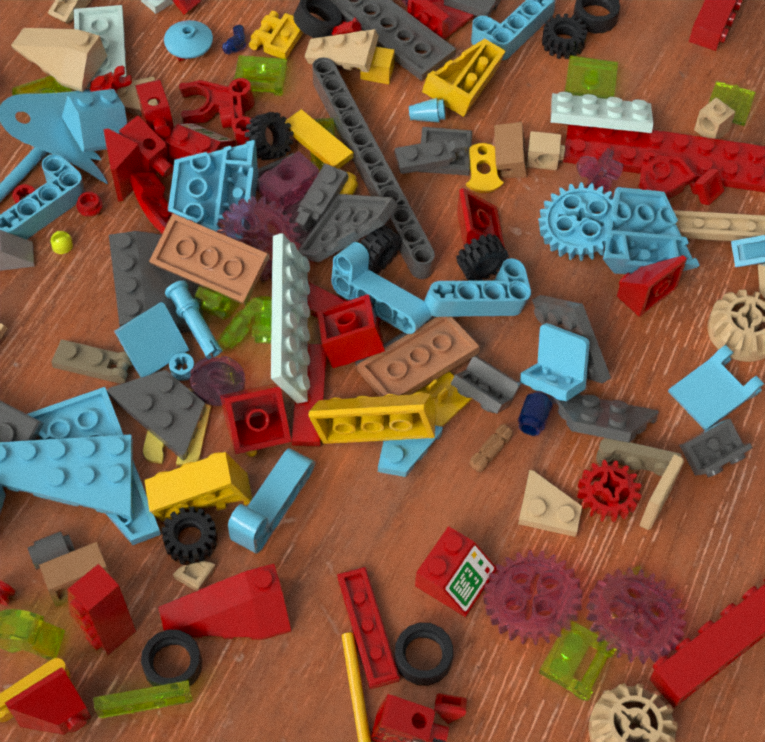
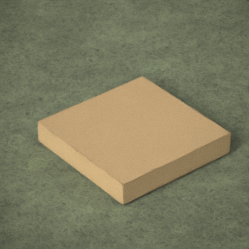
M675 454L672 457L648 502L639 526L647 530L652 528L674 487L684 463L683 458Z

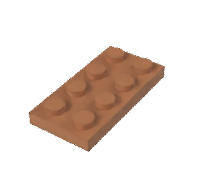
M172 214L149 262L163 270L247 305L270 256L261 250Z
M436 317L421 326L413 334H407L387 346L385 352L373 355L357 364V371L380 397L387 394L398 396L411 395L431 383L434 379H438L477 355L480 346L452 317Z

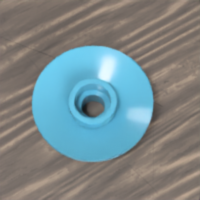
M186 20L172 25L166 31L164 43L166 49L172 55L191 59L205 54L211 48L213 35L205 24Z

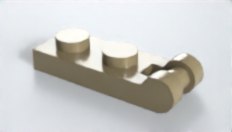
M62 339L51 361L53 368L119 384L126 382L128 377L127 369L132 367V362L126 352L117 353ZM112 364L117 365L116 368L110 369Z
M604 438L600 442L596 461L600 465L603 460H606L608 465L618 461V464L627 465L629 469L647 470L654 472L656 475L663 476L674 454L681 457V454L631 442Z

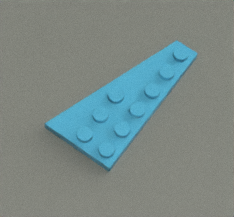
M105 387L28 413V415L44 423L38 434L41 440L123 435ZM134 461L132 520L108 512L106 514L132 545L161 535L154 515L149 512L148 499Z
M132 435L0 442L1 486L7 487L8 490L16 492L20 490L32 493L37 497L77 507L80 505L95 509L97 512L105 514L108 512L132 520Z

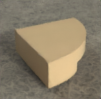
M200 561L199 563L181 566L173 576L174 579L198 591L204 587L216 567L211 562Z

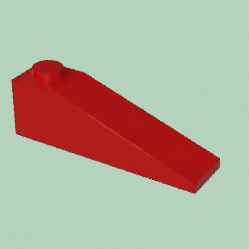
M274 563L244 571L158 607L164 631L180 630L189 634L192 638L219 636L223 637V639L249 637L251 640H264L291 632L286 605Z

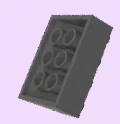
M131 231L109 235L120 327L162 302L169 311L179 332H191L185 319L177 316V308L173 301L166 297L165 290L177 281H186L189 285L188 291L191 296L199 302V312L204 319L199 285L154 266L149 262L162 234Z

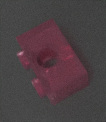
M298 151L291 157H286L281 164L272 170L266 171L259 178L260 195L277 211L282 213L306 195L319 174V169Z

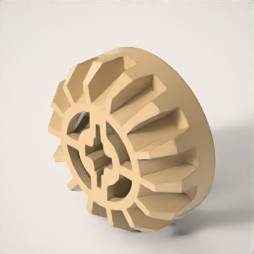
M745 289L739 290L736 295L733 292H728L724 294L722 300H717L708 319V334L718 350L727 345L733 351L730 358L745 362L758 361L765 358V328L757 332L761 322H765V316H762L759 310L761 309L765 312V301L760 299V292L755 291L752 296L747 295ZM739 303L744 304V307L738 312L731 311L735 305Z
M623 683L619 684L616 689L605 691L595 704L589 719V737L591 742H676L675 734L678 726L672 717L673 709L671 705H666L660 699L661 694L655 690L652 693L645 690L643 684L637 683L633 687L626 686ZM637 701L645 704L643 709H627L622 704ZM649 708L657 718V730L650 726V718L646 713ZM633 722L638 725L634 730L629 728V725H632Z

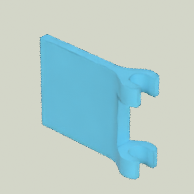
M727 345L721 347L708 361L668 390L704 430L714 426L745 401L757 396L762 391L761 387L764 385L755 376L743 386L724 367L731 361L730 356L733 354V351Z

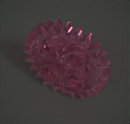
M254 196L248 199V203L244 198L240 199L238 205L235 203L230 205V211L225 210L222 213L224 219H220L217 222V225L222 229L216 232L265 252V249L273 252V242H271L273 241V236L281 233L290 242H293L297 249L301 247L300 243L294 241L301 236L300 233L293 232V229L298 224L289 223L288 221L292 214L284 216L285 206L276 209L275 200L273 199L269 204H266L264 196L259 199L258 203ZM242 219L250 222L251 230H247L242 226ZM267 224L275 226L277 233H270ZM235 234H237L238 236H241V237H245V238H242V239L236 238ZM268 259L260 276L261 283H265L268 280V276L272 280L273 260Z
M529 550L527 558H523L517 552V560L514 562L506 557V567L497 564V574L489 573L490 583L484 585L485 593H487L483 595L484 604L487 605L485 610L486 614L491 616L492 626L498 625L500 634L509 630V640L511 641L519 635L523 645L528 637L532 638L534 645L538 644L539 637H543L547 643H550V634L552 633L561 638L560 628L562 627L570 631L571 623L569 620L577 621L578 612L576 611L582 610V601H580V599H583L582 590L579 589L580 579L574 578L575 570L573 568L566 570L567 564L565 560L556 564L555 554L550 556L549 559H545L544 551H541L538 557H534L532 550ZM537 574H540L536 584L537 594L533 597L531 618L526 620L530 609L528 600H531L533 596L534 579ZM520 578L527 579L525 583L515 582ZM548 584L557 585V587L553 589L545 588V586ZM513 605L521 606L520 609L515 611L508 609ZM543 610H548L551 612V614L547 616L538 615V613Z
M628 568L624 575L619 569H616L613 576L607 573L603 581L598 580L589 595L590 600L586 605V609L590 610L586 619L594 622L590 628L591 632H600L596 641L602 642L606 640L608 642L606 651H610L613 648L617 649V658L626 653L630 663H632L635 656L639 657L642 664H645L648 657L653 662H656L660 656H668L671 650L674 651L679 644L678 641L684 635L682 630L687 622L682 620V617L686 611L678 609L682 600L672 599L671 596L675 589L665 590L663 587L666 581L662 580L656 583L654 573L649 578L644 577L643 569H640L637 575L633 574L631 568ZM611 613L617 614L620 618L613 616ZM636 632L641 633L644 636V638L637 635Z

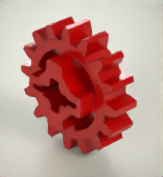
M603 460L601 467L592 463L590 471L586 469L583 471L582 479H579L577 486L579 488L577 498L584 499L581 505L582 509L591 508L589 516L593 517L598 513L602 522H604L606 516H609L614 523L618 515L625 520L629 512H635L636 503H639L641 499V494H639L641 484L634 483L637 478L636 473L630 475L627 473L629 466L626 465L620 469L618 468V461H614L612 466H608L607 461ZM600 477V481H595V482L593 483V485H591V483H592L595 479H597V478ZM625 497H628L625 502L619 505V501L624 500Z

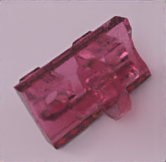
M607 148L598 160L595 157L583 156L578 160L577 170L579 175L588 178V183L584 188H588L593 183L594 189L597 190L603 186L604 193H606L611 186L612 179L617 180L621 176L624 164L612 159L614 155L613 150Z

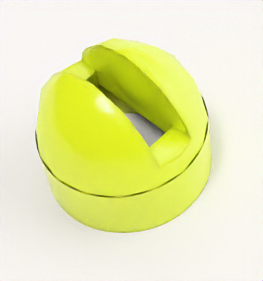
M57 231L52 235L50 243L55 253L66 254L71 251L73 242L67 232Z

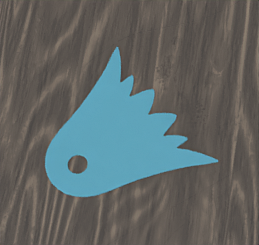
M85 89L83 92L19 94L11 96L0 105V122L10 135L26 144L51 154L60 155L68 162L108 184L104 175L91 160H101V158L94 151L82 152L62 118L67 95L90 92V89ZM16 113H27L31 118L30 122L26 124L18 122L15 118Z

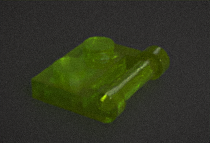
M239 55L233 80L245 78L250 82L252 91L274 93L275 96H282L287 71V59Z
M252 298L243 310L238 311L216 340L222 348V352L228 346L232 349L237 342H240L249 331V328L246 326L251 322V318L259 315L264 310L265 305L260 298Z
M568 619L541 666L539 674L571 691L577 698L589 701L593 694L592 687L608 657L614 655L616 646L605 638ZM589 646H592L597 650V653L580 682L573 678V675Z

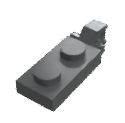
M450 139L398 147L395 148L394 154L401 174L450 166V162L455 161L456 158L467 156V144L465 139L452 141Z
M324 164L299 204L297 210L299 215L295 220L298 229L308 232L313 222L319 221L346 184L349 178L347 172Z

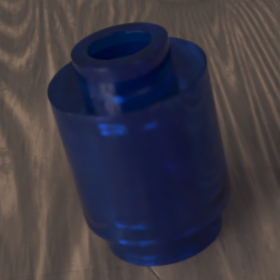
M535 392L526 396L518 417V428L520 431L530 436H537L545 429L553 406L547 395Z

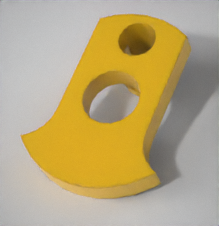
M479 143L469 147L471 179L466 183V186L479 193L496 191L504 182L497 175L495 146ZM487 163L490 166V172L481 174L477 170V164Z

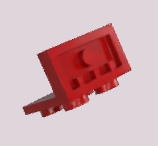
M408 0V13L442 39H446L474 17L473 14L443 5L444 0Z

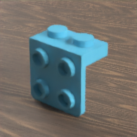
M548 323L541 325L538 362L521 372L520 383L530 386L533 390L542 391L554 396L557 400L568 401L586 389L589 340Z

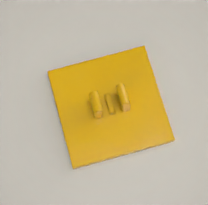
M447 372L438 379H434L431 383L415 392L432 395L436 406L435 426L443 427L473 399L462 396L458 393L457 388L451 385L454 375L450 372Z

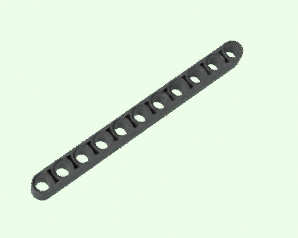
M326 57L318 58L312 65L313 85L344 145L353 152L352 160L370 195L392 197L398 204L385 224L401 237L402 243L400 244L399 251L410 273L417 279H427L433 274L434 250L334 62Z

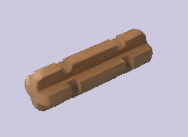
M505 424L500 425L496 429V433L492 434L479 449L480 452L475 453L470 459V466L477 472H482L488 465L487 462H491L504 447L503 444L512 438L513 431Z

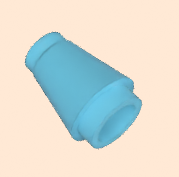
M438 98L410 105V121L440 123V120H445L444 99L438 100Z

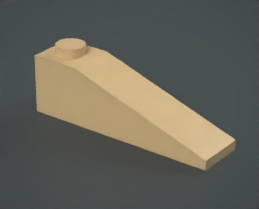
M23 28L11 45L15 51L27 60L36 63L43 72L53 76L60 85L81 92L85 90L107 57L100 36L79 29Z

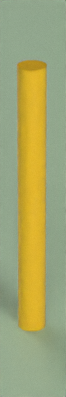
M354 633L342 634V642L358 742H371Z

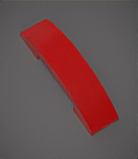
M153 172L131 173V185L141 209L152 225L163 234L173 214L168 211L169 204L163 197L164 185Z

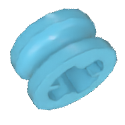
M178 353L170 359L171 375L178 381H186L193 377L195 366L193 358L189 354ZM184 363L187 364V369L183 370L181 368L178 370L177 365L182 364L184 366Z

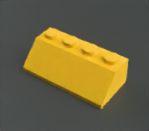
M422 392L399 396L395 394H387L382 397L358 396L357 398L349 399L334 397L329 400H319L309 411V418L323 444L435 438L436 406L432 395Z

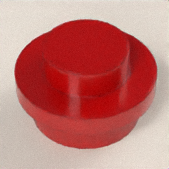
M84 192L79 196L76 207L81 215L92 217L101 212L103 203L96 193Z

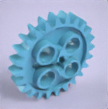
M580 182L577 189L572 184H569V191L559 188V196L552 193L551 201H544L545 209H540L541 218H538L540 235L543 236L544 244H550V251L558 249L560 257L566 252L569 253V260H572L575 255H579L580 261H583L585 254L594 259V252L596 251L603 256V248L606 245L613 204L612 192L609 191L604 194L603 186L594 190L593 183L588 188H584L583 183Z

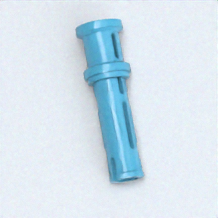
M181 280L171 284L165 290V295L173 301L177 308V316L185 319L207 359H211L212 356L213 358L218 356L222 352V348L200 314L199 302L193 299L188 291V283Z

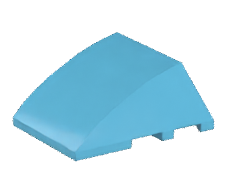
M252 140L248 141L247 144L235 147L228 146L224 147L223 150L211 153L204 152L176 159L168 211L243 243L252 225L257 188L256 141Z
M622 187L615 189L603 257L604 262L613 273L626 274L630 272L632 274L640 267L682 255L687 258L683 271L700 266L697 258H692L686 246L689 244L687 238L682 237L676 225L678 219L664 192Z

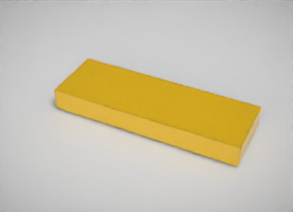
M302 109L285 121V124L290 123L291 127L288 130L289 132L293 131V137L325 164L339 169L353 158V152Z

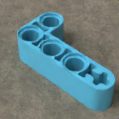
M526 0L501 24L487 16L476 17L472 24V45L485 38L505 50L502 60L508 59L553 16L556 0Z
M52 154L45 157L42 162V168L47 183L0 215V230L27 240L76 205L79 196L85 192L82 176L79 171L60 155Z
M353 242L334 257L331 281L334 290L342 297L352 300L369 294L376 316L407 334H413L431 319L432 315L426 302L368 270L369 253L361 243Z
M510 258L503 262L494 281L434 282L424 302H426L431 315L435 317L515 316L522 312L530 298L531 289L524 265L519 260Z
M288 448L249 505L239 504L233 511L228 522L230 539L256 554L259 553L311 476L315 467V461Z

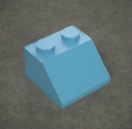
M109 89L67 95L62 118L82 152L107 149L103 129L109 128L119 134V130L127 124L125 106L115 90Z

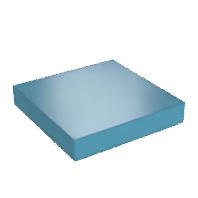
M162 302L114 331L140 378L151 375L167 365L175 354L189 351L169 311Z

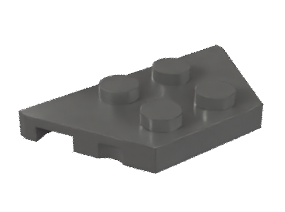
M167 370L138 378L107 390L108 396L180 459L184 461L187 458L189 445L192 438H195L198 422L202 420L206 409L205 402Z
M577 394L568 401L557 400L554 396L550 395L549 400L551 404L557 403L559 405L558 413L566 420V424L571 431L628 443L637 434L644 432L649 422L656 423L659 413L658 410L628 405L620 400H603L594 395L583 396Z

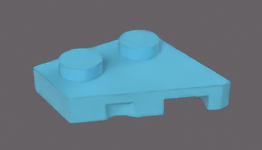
M435 426V438L384 441L378 464V472L406 477L414 468V464L421 460L428 452V448L432 443L441 437L443 427Z

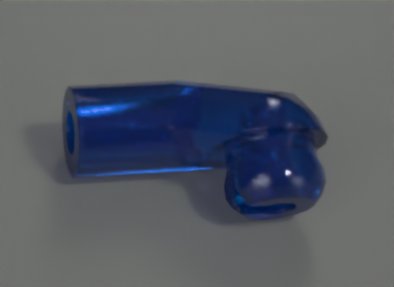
M235 25L233 27V36L222 44V49L227 55H231L233 52L237 53L246 47L244 26Z

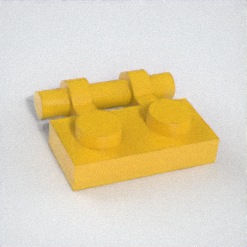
M271 11L269 15L264 16L259 30H255L251 35L249 47L252 50H257L259 46L263 45L265 53L286 60L304 32L297 27L292 15L285 13L281 19H278L279 14L276 11Z

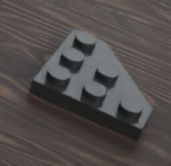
M338 194L298 251L308 261L321 262L383 226L390 219L398 204L392 197Z
M539 295L532 299L535 307L534 314L542 325L548 323L589 340L587 379L599 383H604L611 379L584 305L544 295Z

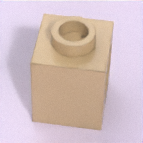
M715 98L700 110L694 131L702 137L720 139L729 132L735 111L718 98Z
M531 131L526 167L557 170L558 160L564 159L565 145H560L561 134Z

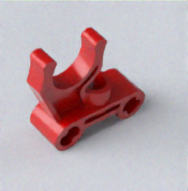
M235 79L229 84V87L203 80L179 84L182 97L201 95L206 98V102L200 108L183 110L181 112L183 123H205L213 118L217 112H220L223 129L232 127L237 146L246 144V141H249V137H245V132H249L246 129V125L250 124L249 120L251 118L245 117V111L253 108L255 99L251 84L247 79Z

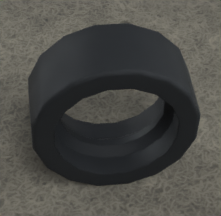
M300 0L293 14L297 27L312 38L333 36V28L339 26L342 20L340 10L330 0ZM311 13L320 16L325 21L317 19Z
M576 0L573 15L576 16V21L581 19L583 21L582 24H586L587 32L594 34L605 33L612 30L617 24L621 6L619 0ZM594 5L601 6L607 9L610 14L595 16L587 13L583 8Z
M419 622L408 626L400 633L395 645V664L398 672L407 681L416 685L429 686L440 682L448 674L453 662V644L450 636L441 627L432 623ZM418 638H429L436 641L442 650V659L439 665L431 670H418L412 667L406 658V649L410 642Z
M165 630L155 634L147 641L142 650L141 664L147 681L155 689L164 693H178L188 689L196 682L202 669V657L197 642L189 634L180 630ZM170 645L184 647L190 655L188 669L182 675L174 678L160 676L155 671L153 665L156 653Z

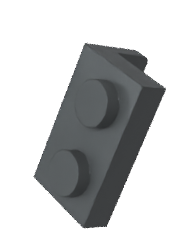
M478 356L472 357L467 369L456 374L451 382V385L456 387L458 393L462 396L473 398L480 403L484 410L496 414L510 406L521 385L518 381Z
M725 419L679 445L694 475L706 474L707 477L714 476L723 471L722 465L728 462L734 464L746 458L745 452L753 448L751 443H742L731 419Z

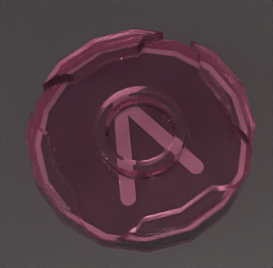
M212 356L211 359L204 358L195 364L190 374L191 391L208 405L222 406L220 395L242 391L246 384L244 369L237 361L227 356H221V358H213Z

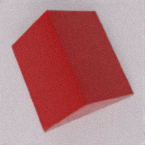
M109 128L103 129L118 202H121L133 191L130 181L131 173H144L139 144Z
M461 188L458 196L457 216L463 248L466 243L471 244L472 239L478 240L479 236L484 235L486 237L487 234L496 235L505 248L497 206L469 190Z

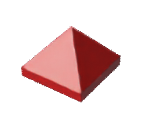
M442 693L436 694L434 710L447 724L466 715L467 699L465 697Z

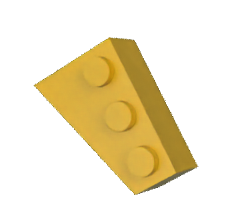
M484 38L462 52V55L455 60L446 62L444 67L436 72H430L427 75L422 92L433 99H444L446 107L464 117L498 70L505 50Z
M226 452L213 453L206 459L185 463L180 468L169 472H159L155 477L145 480L149 512L161 521H165L166 518L171 520L170 514L174 511L177 515L180 514L179 508L183 507L185 512H189V506L195 507L196 512H198L199 508L216 506L217 511L226 509L225 504L244 501V505H249L252 500L248 473Z

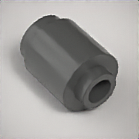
M61 531L34 541V545L27 547L36 570L40 568L39 565L75 551L69 534L63 536Z

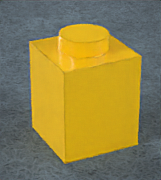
M376 47L369 73L360 70V79L389 84L394 69L395 50Z

